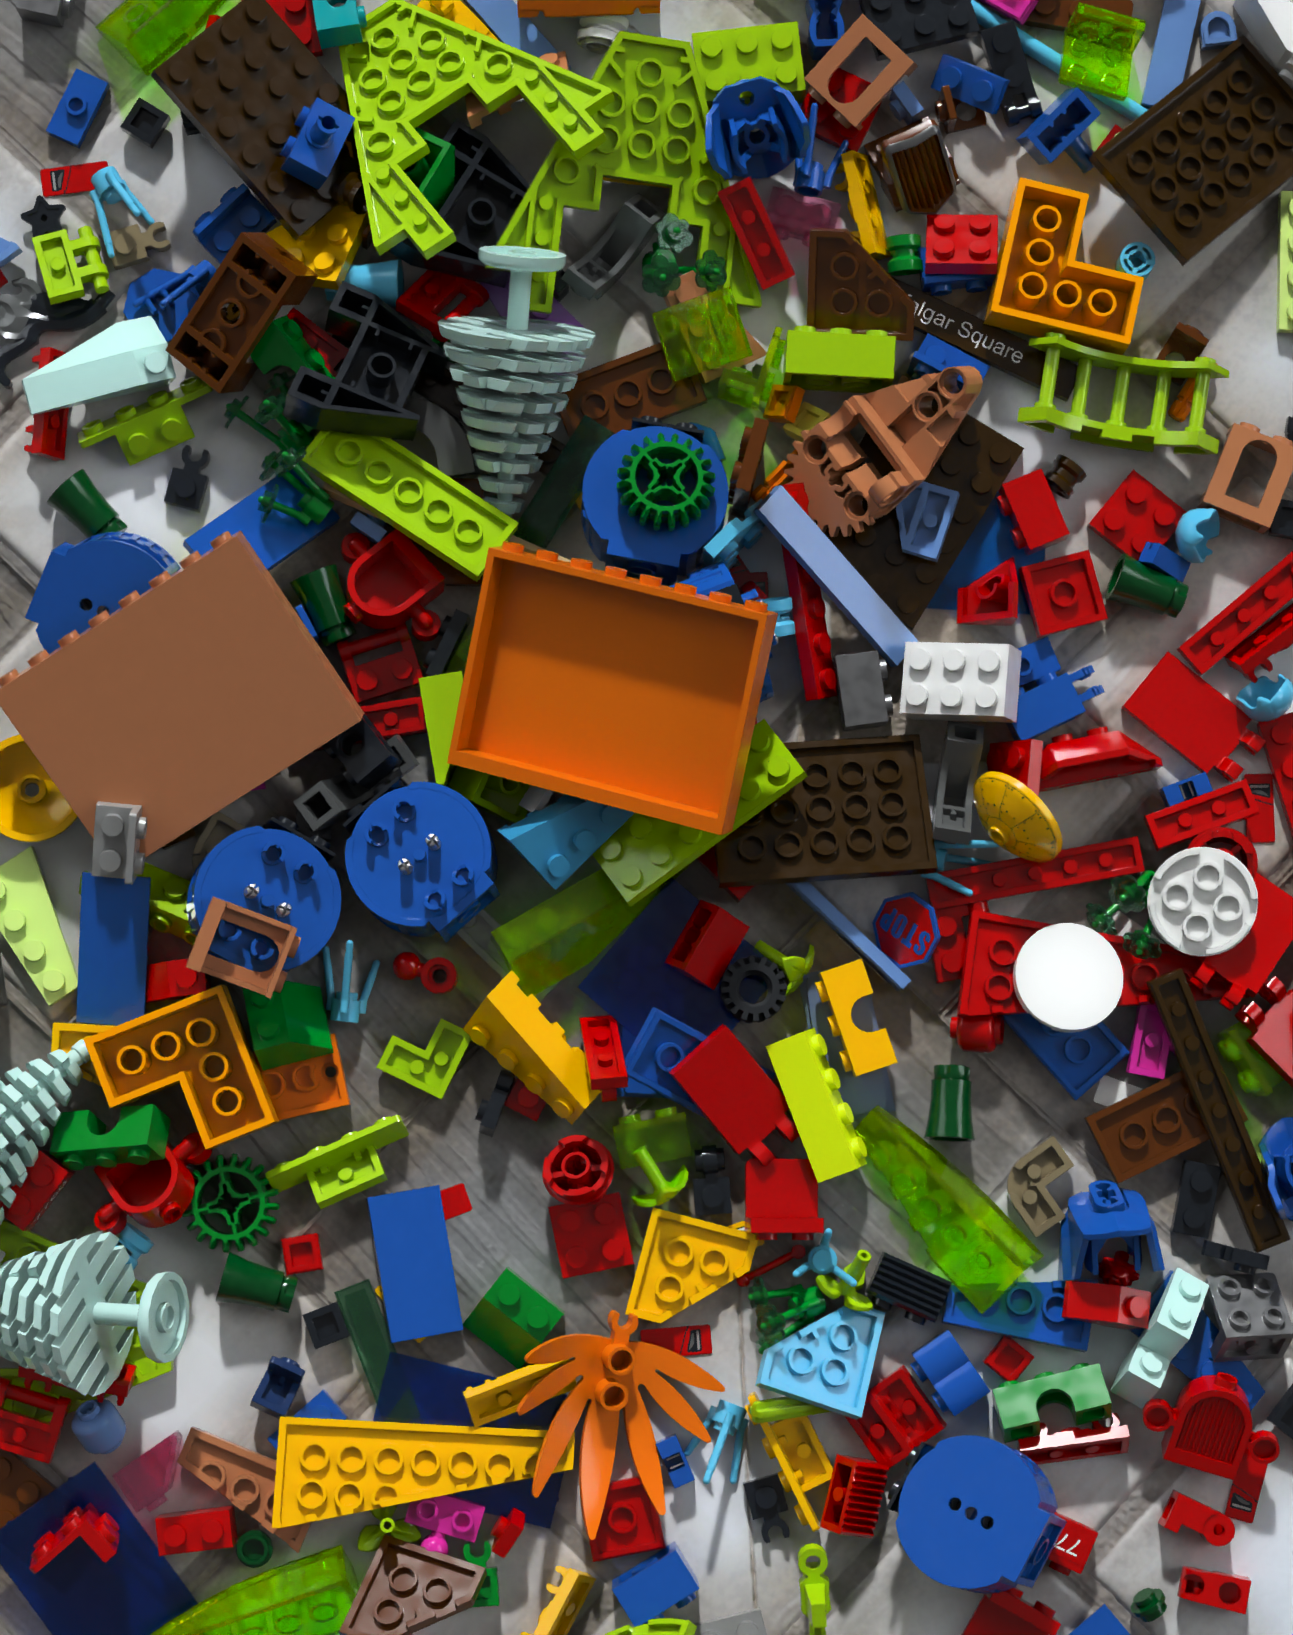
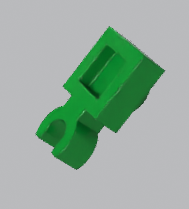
M490 1541L484 1542V1554L481 1556H474L471 1553L470 1542H466L463 1548L464 1557L468 1562L485 1567L487 1571V1576L473 1607L500 1605L498 1567H487L486 1563L492 1553Z

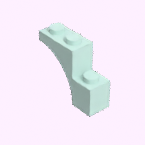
M1178 1267L1171 1274L1166 1289L1148 1322V1329H1144L1129 1354L1120 1364L1110 1390L1112 1393L1143 1409L1145 1403L1151 1400L1160 1390L1171 1360L1191 1337L1209 1288L1207 1283Z

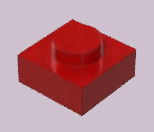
M518 1078L504 1105L537 1122L546 1102L537 1094L529 1091Z
M513 1507L507 1517L501 1515L498 1518L490 1534L494 1537L492 1552L502 1558L506 1557L524 1529L525 1513Z

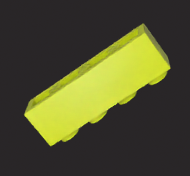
M815 1028L765 1046L817 1182L829 1180L866 1165V1146L862 1138L857 1137L852 1126L854 1116L848 1103L843 1102L838 1090L841 1087L840 1079L835 1069L830 1068L825 1056L828 1052L827 1045L822 1035L817 1034Z

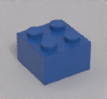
M675 1541L612 1580V1591L634 1627L648 1624V1620L664 1618V1611L674 1604L677 1609L684 1607L697 1597L695 1592L699 1589L698 1578Z

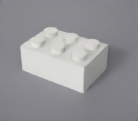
M905 642L900 714L913 720L1016 723L1022 651L1010 644Z

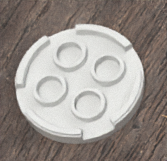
M1193 847L1172 855L1158 868L1148 889L1147 907L1154 929L1171 947L1189 955L1213 956L1232 949L1249 933L1257 915L1258 892L1250 872L1236 857L1216 848Z
M1058 923L1037 931L1022 946L1013 967V984L1016 996L1027 1014L1030 1013L1039 1022L1051 1027V1030L1073 1033L1098 1025L1114 1010L1123 989V970L1116 951L1098 932L1080 924Z

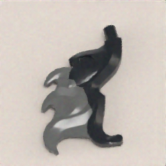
M18 278L11 281L13 286L21 287L22 291L15 295L0 294V383L7 389L13 386V383L5 374L6 366L12 360L37 346L42 333L47 331L73 332L85 329L107 313L106 308L116 295L109 290L106 293L99 294L94 300L90 299L88 301L77 298L51 305L47 292H44L34 280Z

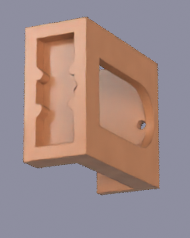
M862 13L804 79L811 85L807 92L821 105L827 100L836 109L832 115L846 129L853 125L858 130H861L863 128L861 123L905 75L909 77L918 65ZM867 37L891 62L856 100L846 104L839 103L830 95L828 88L829 80L833 73Z
M1240 422V425L1234 423L1227 431L1226 435L1228 437L1208 487L1202 494L1197 508L1216 509L1219 517L1264 534L1272 524L1293 471V442L1282 436L1275 435L1271 438L1259 433L1260 429L1250 423ZM1247 444L1276 456L1275 466L1258 508L1225 495L1241 453Z
M212 896L186 967L265 995V997L271 999L274 991L280 993L288 972L283 971L282 968L287 956L294 958L301 937L295 935L298 928ZM220 920L228 921L272 939L279 951L278 960L275 965L267 971L257 972L207 954Z

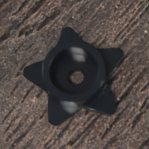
M39 195L36 198L34 208L22 213L21 219L32 226L33 237L63 230L60 218L66 210V206L63 204L49 205ZM46 215L48 219L46 221H42V216Z

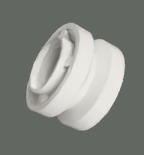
M623 15L580 16L579 24L583 28L577 31L576 43L591 52L606 54L619 31L628 32L629 20Z

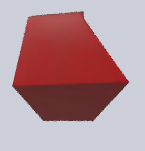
M1014 556L965 588H958L957 624L1012 626L1017 620L1018 577Z

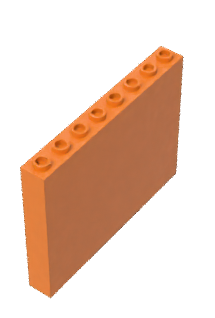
M503 541L502 546L489 547L447 763L718 835L731 832L734 826L778 613L768 611V604L759 601L745 600V605L731 602L732 595L710 591V595L706 596L696 593L697 587L688 584L675 583L674 588L661 585L662 578L640 574L639 579L627 577V570L618 567L606 566L605 571L592 568L593 562L585 559L571 558L570 562L558 560L559 554L552 551L537 549L536 554L524 552L525 546L519 543Z

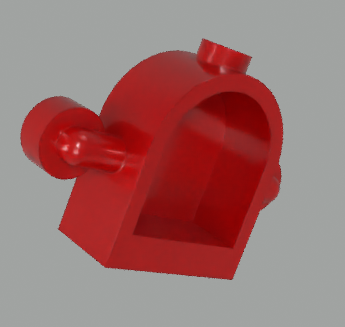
M397 529L372 548H370L368 538L361 533H350L345 536L341 544V554L346 562L353 564L347 578V604L343 606V610L348 618L355 624L360 621L362 624L374 629L395 628L413 618L411 625L413 635L418 640L424 642L434 640L438 636L441 621L435 612L425 610L424 607L444 592L445 577L412 541Z
M199 1132L186 1135L175 1148L167 1140L164 1160L149 1161L145 1165L120 1163L111 1168L99 1165L93 1169L113 1198V1200L97 1210L94 1216L95 1226L103 1233L111 1232L117 1235L125 1228L127 1215L140 1225L148 1228H159L177 1222L190 1205L194 1195V1178L187 1165L189 1163L193 1165L202 1164L212 1153V1149H205Z
M1218 1372L1217 1375L1201 1376L1190 1381L1179 1393L1174 1408L1167 1401L1155 1398L1146 1402L1142 1410L1143 1421L1148 1429L1155 1432L1166 1430L1161 1442L1164 1460L1227 1479H1235L1245 1449L1248 1448L1250 1450L1251 1457L1256 1462L1268 1464L1277 1459L1280 1447L1277 1437L1272 1432L1266 1430L1252 1431V1417L1248 1398L1243 1389L1237 1384L1238 1379L1228 1373Z

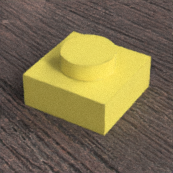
M804 401L799 408L795 423H786L782 428L787 436L803 442L804 439L801 434L803 430L810 431L819 422L830 418L831 415Z

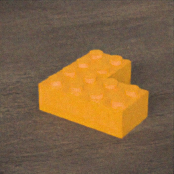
M1022 177L1019 178L1010 200L997 259V274H995V279L992 282L983 324L1036 337H1045V333L1048 332L1061 333L1066 335V340L1105 352L1124 354L1131 342L1144 277L1075 261L1089 194Z
M218 985L84 1039L110 1108L122 1107L180 1083L205 1149L216 1148L279 1122L229 990L225 985Z

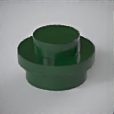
M260 1530L247 1531L239 1538L236 1545L238 1559L245 1566L251 1568L265 1565L273 1554L271 1538Z
M1151 1588L1139 1591L1133 1598L1134 1602L1131 1605V1612L1143 1622H1151L1159 1618L1167 1608L1164 1593L1160 1589Z

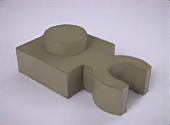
M164 222L151 224L147 231L141 233L138 224L111 231L110 235L115 256L111 259L115 270L149 261L148 250L153 249L157 252L169 250L172 247L169 240L162 242L155 240L157 233L166 231Z

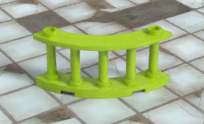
M1055 332L1045 333V337L1030 338L1029 346L1046 352L1039 401L1035 402L1034 407L1019 408L1017 422L1051 434L1054 433L1055 428L1070 431V439L1114 448L1154 452V446L1174 447V454H1218L1219 440L1207 435L1206 429L1203 428L1210 378H1229V370L1217 365L1215 359L1196 357L1195 361H1167L1125 356L1066 340V335ZM1060 357L1078 362L1071 412L1068 413L1056 410V405L1053 404ZM1092 366L1117 370L1110 420H1106L1105 423L1089 420L1085 414ZM1131 373L1157 376L1150 425L1146 426V429L1127 427V423L1124 422ZM1172 377L1196 378L1189 426L1185 427L1184 431H1167L1168 429L1164 427Z

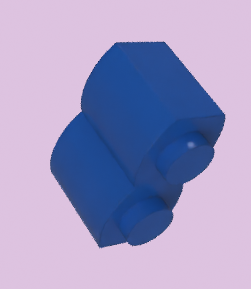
M806 0L805 11L809 22L807 48L812 60H821L843 36L844 22L840 14L842 0Z
M948 1329L911 1353L916 1360L910 1364L922 1383L929 1379L934 1386L936 1392L931 1396L943 1414L950 1410L953 1416H956L991 1392Z

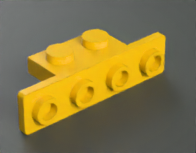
M755 1391L748 1394L750 1404L745 1405L751 1421L752 1415L749 1413V1408L755 1401H760ZM802 1416L783 1419L772 1424L771 1422L755 1423L752 1421L754 1426L760 1424L766 1435L761 1441L769 1458L777 1457L782 1471L777 1474L785 1491L788 1493L793 1490L799 1504L795 1505L794 1509L803 1527L809 1524L813 1532L819 1530V1520L805 1492L831 1480L833 1466L809 1417Z

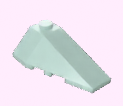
M152 316L117 322L22 379L30 414L36 415L169 386L176 378L171 355L165 351L168 344Z

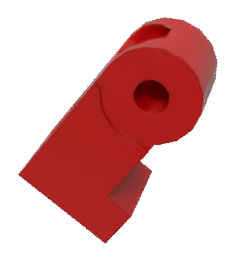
M1174 1489L1158 1521L1160 1525L1175 1533H1178L1181 1525L1187 1526L1197 1531L1204 1540L1218 1547L1230 1543L1235 1534L1234 1524L1229 1517Z
M1182 1566L1177 1596L1186 1600L1246 1614L1251 1580L1245 1576Z

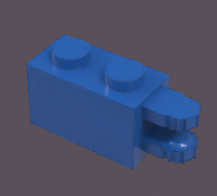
M1092 665L1086 666L1070 675L1066 672L1057 677L1055 671L1037 679L1038 687L1025 692L1023 687L1019 688L1017 722L1006 723L1014 741L1034 739L1084 714L1086 710L1083 703L1105 692L1102 685H1095L1078 695L1073 686V683L1079 680L1082 681L1095 672Z

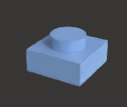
M902 81L891 90L889 107L899 121L904 119L906 124L909 125L922 118L924 109L906 83Z
M357 511L349 522L353 530L365 535L375 545L388 535V532L384 529L387 524L383 520L369 514L365 516Z

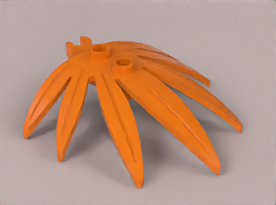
M611 1310L608 1315V1325L611 1328L610 1338L593 1334H569L550 1339L529 1351L524 1356V1361L529 1364H549L570 1358L573 1359L560 1364L538 1380L527 1392L516 1409V1413L519 1416L527 1413L554 1396L581 1375V1379L561 1404L546 1433L538 1456L531 1493L535 1498L539 1497L570 1441L587 1400L590 1399L581 1437L579 1486L585 1530L591 1540H594L608 1493L621 1409H623L628 1446L639 1479L655 1510L660 1515H665L666 1513L658 1450L638 1385L643 1384L650 1396L671 1418L707 1443L711 1442V1437L695 1411L683 1396L663 1377L657 1374L655 1370L658 1369L669 1377L688 1385L718 1392L725 1391V1387L718 1380L689 1359L654 1344L629 1341L630 1334L638 1327V1316L629 1312L627 1323L619 1326L620 1313L616 1310Z

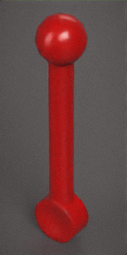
M794 1245L791 1248V1252L748 1274L745 1273L736 1278V1282L740 1287H747L751 1280L793 1258L802 1259L806 1254V1250L802 1245Z

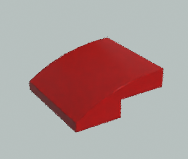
M904 1365L868 1390L861 1418L856 1420L844 1416L876 1461L888 1466L889 1469L906 1458L914 1447L920 1446L921 1442H926L942 1431L947 1425Z

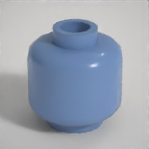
M106 1399L103 1400V1403L97 1400H88L82 1403L71 1422L73 1433L84 1449L92 1454H108L113 1452L121 1445L126 1432L124 1419L116 1407Z

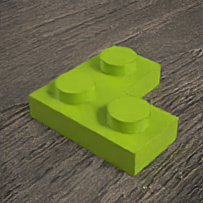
M441 1018L426 1050L392 1035L376 1068L442 1100L472 1039L463 1028Z

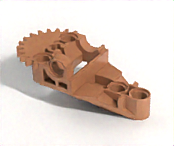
M947 367L940 373L926 374L921 376L922 378L892 385L864 395H854L845 400L841 408L833 416L823 422H819L810 431L803 430L801 432L804 439L803 442L794 441L792 443L798 455L787 454L786 457L794 464V468L784 469V474L793 477V481L787 484L804 482L805 492L809 500V517L814 523L817 522V526L823 533L829 528L830 537H837L841 529L843 537L851 536L852 527L856 533L863 532V521L867 525L875 524L876 519L892 511L927 478L982 389V376L975 367ZM959 375H961L963 379V388L961 391L957 386V378ZM934 398L938 403V411L936 414L932 410V401ZM859 422L896 470L895 472H890L882 477L873 463H865L855 469L867 458L865 452L850 433ZM822 442L826 445L827 451L825 456L821 450ZM855 469V470H853V471H851V472H848V473H846V471H845V470ZM863 498H865L868 503V509L866 512L862 507Z

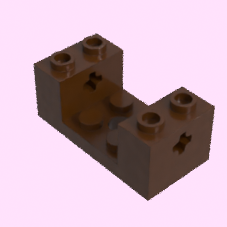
M241 232L165 351L219 394L242 392L258 369L250 355L279 310L285 305H300L319 275L266 233ZM231 303L236 304L240 310V318L234 324L226 316L227 307Z

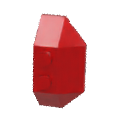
M1107 726L1087 730L1086 737L1073 739L1072 733L1051 737L1052 743L1047 744L1042 750L1039 793L1158 770L1163 766L1162 760L1119 730L1108 732Z

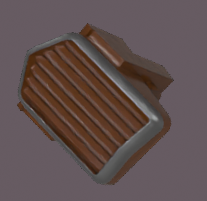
M928 116L864 145L865 154L880 178L881 188L896 212L903 210L909 214L935 215L954 195L956 185L960 184L953 158L944 144L940 128L935 120H930Z

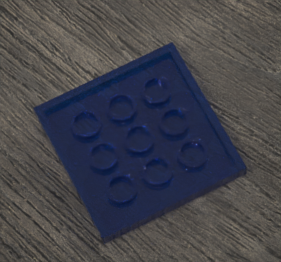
M673 878L666 883L578 986L580 991L614 1018L635 1038H637L653 1007L706 1036H709L721 1024L726 1025L732 1031L740 1020L734 1018V1015L730 1012L728 1013L724 1003L721 1001L720 984L723 976L731 964H734L738 959L747 958L748 956L765 957L743 938L714 990L694 981L666 964L665 961L699 903L695 896ZM754 975L745 977L739 985L741 997L746 1002L755 1004L767 990L765 981Z

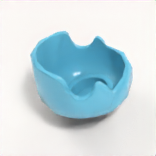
M1192 509L1180 518L1175 531V540L1179 553L1191 563H1204L1206 556L1213 553L1211 549L1207 548L1206 544L1208 540L1217 537L1220 532V518L1216 509Z
M1282 674L1278 675V682H1273L1268 677L1262 676L1257 678L1258 681L1256 683L1251 682L1239 691L1236 701L1250 719L1257 722L1275 720L1291 707L1293 702V684Z

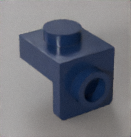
M272 1356L268 1368L251 1400L250 1406L280 1419V1416L285 1417L302 1384L305 1370L301 1369L300 1365L290 1358Z

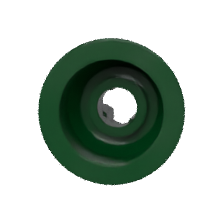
M84 469L74 473L63 482L47 501L48 505L65 516L87 538L106 532H125L128 528L119 518L120 515L94 486Z
M1123 553L1112 572L1105 599L1126 603L1159 615L1166 614L1176 618L1185 604L1189 586L1177 582L1176 578L1146 566L1128 554Z
M336 564L317 569L290 582L291 587L301 600L311 619L316 633L320 634L324 647L344 641L357 634L351 620L343 610V606L347 603L340 584Z
M952 1064L934 1066V1079L931 1080L929 1116L924 1139L949 1142L975 1141L971 1109L972 1082L969 1081L970 1067Z
M229 1252L215 1302L237 1303L274 1311L276 1308L282 1312L289 1313L298 1278L284 1276L285 1272L259 1265Z

